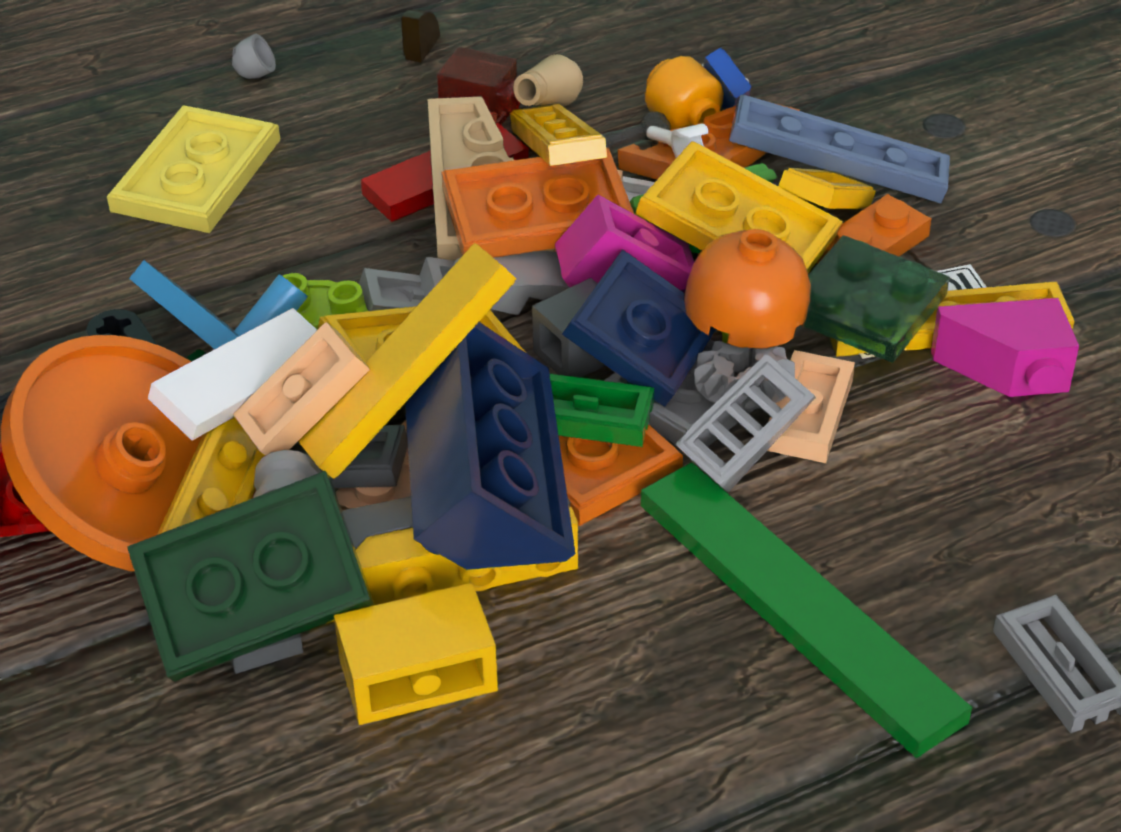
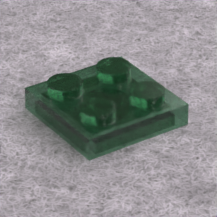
M843 235L809 274L811 284L810 303L803 326L894 363L946 297L950 276Z

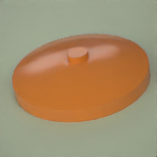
M93 335L67 340L53 346L37 357L20 377L7 400L1 422V446L6 468L14 487L36 518L54 535L75 550L109 566L135 572L127 546L157 535L202 438L200 436L192 441L148 399V394L152 382L190 363V360L162 346L144 340L116 335ZM255 488V490H254V492H253V495H252L251 499H253V497H254V494H255V492H256V488Z

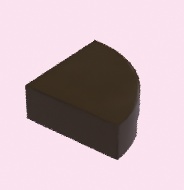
M409 9L401 16L403 54L405 60L422 63L440 38V28L437 18L433 13Z

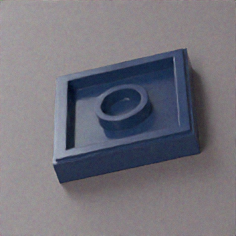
M622 249L562 335L631 384L654 388V400L665 407L695 364L698 353L703 351L716 329L710 326L709 335L699 330L686 315L685 293Z

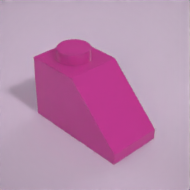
M597 195L555 243L561 276L569 287L589 278L599 283L622 249L679 290L686 289L687 280L694 264L688 243L600 195Z
M1059 298L939 306L937 308L931 347L933 361L1008 397L1066 393L1070 391L1079 344Z

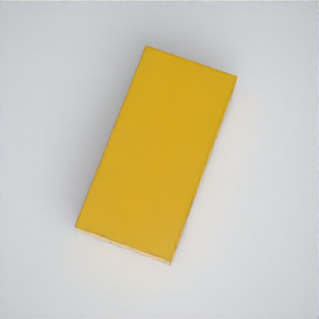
M789 168L784 170L778 186L797 197L828 209H865L872 204L876 190H873L874 187L839 173L818 169Z

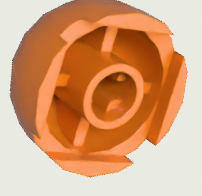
M761 229L732 232L721 235L708 243L694 262L687 280L684 296L686 315L699 330L709 335L710 326L718 331L728 333L727 344L740 348L765 349L789 342L794 338L796 328L800 325L803 327L810 303L811 284L803 258L785 241Z

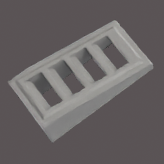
M766 353L687 430L675 445L721 488L729 493L816 397ZM765 378L791 400L782 409L757 388ZM748 397L772 418L764 427L740 407ZM730 416L754 436L746 445L740 442L723 426ZM713 435L735 454L727 463L705 445Z

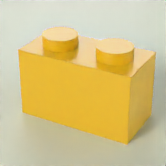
M473 583L447 589H437L425 594L334 615L340 664L359 725L498 691L496 644Z

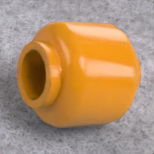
M678 56L664 60L650 72L646 83L645 102L649 111L669 130L704 123V117L720 112L724 97L722 84L692 57Z

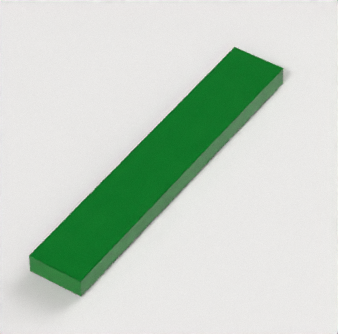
M691 462L641 490V507L916 759L969 723L972 711L971 705L694 463Z

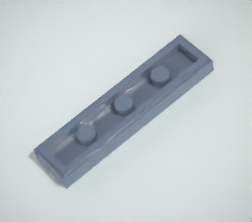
M740 94L735 108L730 142L942 203L948 190L950 156L947 154Z

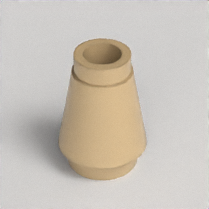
M559 54L550 55L516 78L513 86L514 95L521 104L526 106L552 104L567 106L578 97L583 86V75L581 69L573 60Z

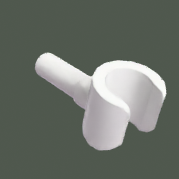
M704 123L673 131L656 126H650L647 129V137L668 144L672 147L675 158L681 154L691 141L703 146L701 135L708 134V128Z

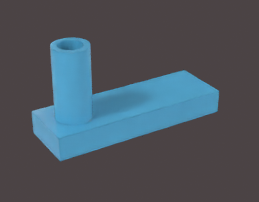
M145 260L142 261L129 278L213 349L232 341L292 308L297 311L308 298L305 293L278 274L237 328L233 330L178 284Z

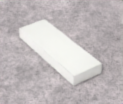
M292 308L152 382L148 399L193 441L234 417L233 413L317 329Z

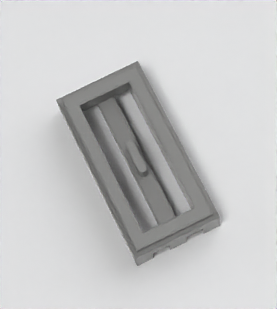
M1057 595L996 615L993 628L994 634L1070 734L1082 730L1085 720L1089 718L1094 724H1098L1108 720L1111 710L1115 709L1121 715V675ZM1043 618L1061 642L1056 643L1038 619ZM1075 659L1084 669L1087 675L1091 678V680L1095 683V685L1098 687L1101 693L1096 694V692L1092 689L1089 683L1085 680V678L1081 675L1078 669L1074 666Z

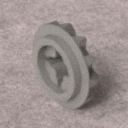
M714 341L711 351L698 353L697 365L694 369V383L703 397L716 403L766 353L794 378L795 362L787 359L785 348L775 346L765 349L740 348L721 341ZM734 372H740L737 377H734ZM767 378L757 387L774 403L786 397ZM749 397L740 405L744 410L760 408Z

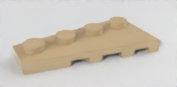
M482 96L427 99L437 257L440 259L456 261V259L462 257L442 188L441 171L514 161L513 157H508L503 148V137ZM548 249V250H542V251H551V252H554V249Z

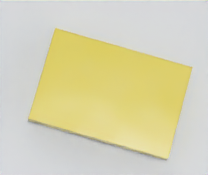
M183 105L107 195L110 212L210 233L279 143V125Z

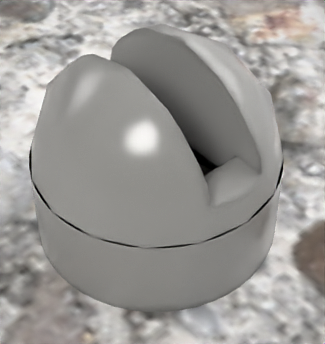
M253 34L241 40L234 46L232 52V66L235 72L244 78H261L273 72L276 68L273 52L268 43L259 34Z

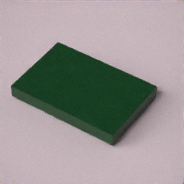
M326 471L127 546L166 675L174 682L333 621L336 614L374 605L335 489Z

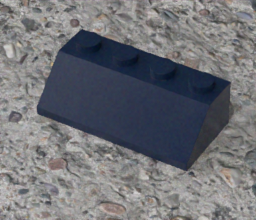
M478 322L405 403L414 540L419 542L429 552L437 555L440 554L466 570L566 562L576 552L549 368Z

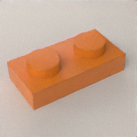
M887 194L842 223L837 236L817 261V264L853 286H857L928 238L932 218Z

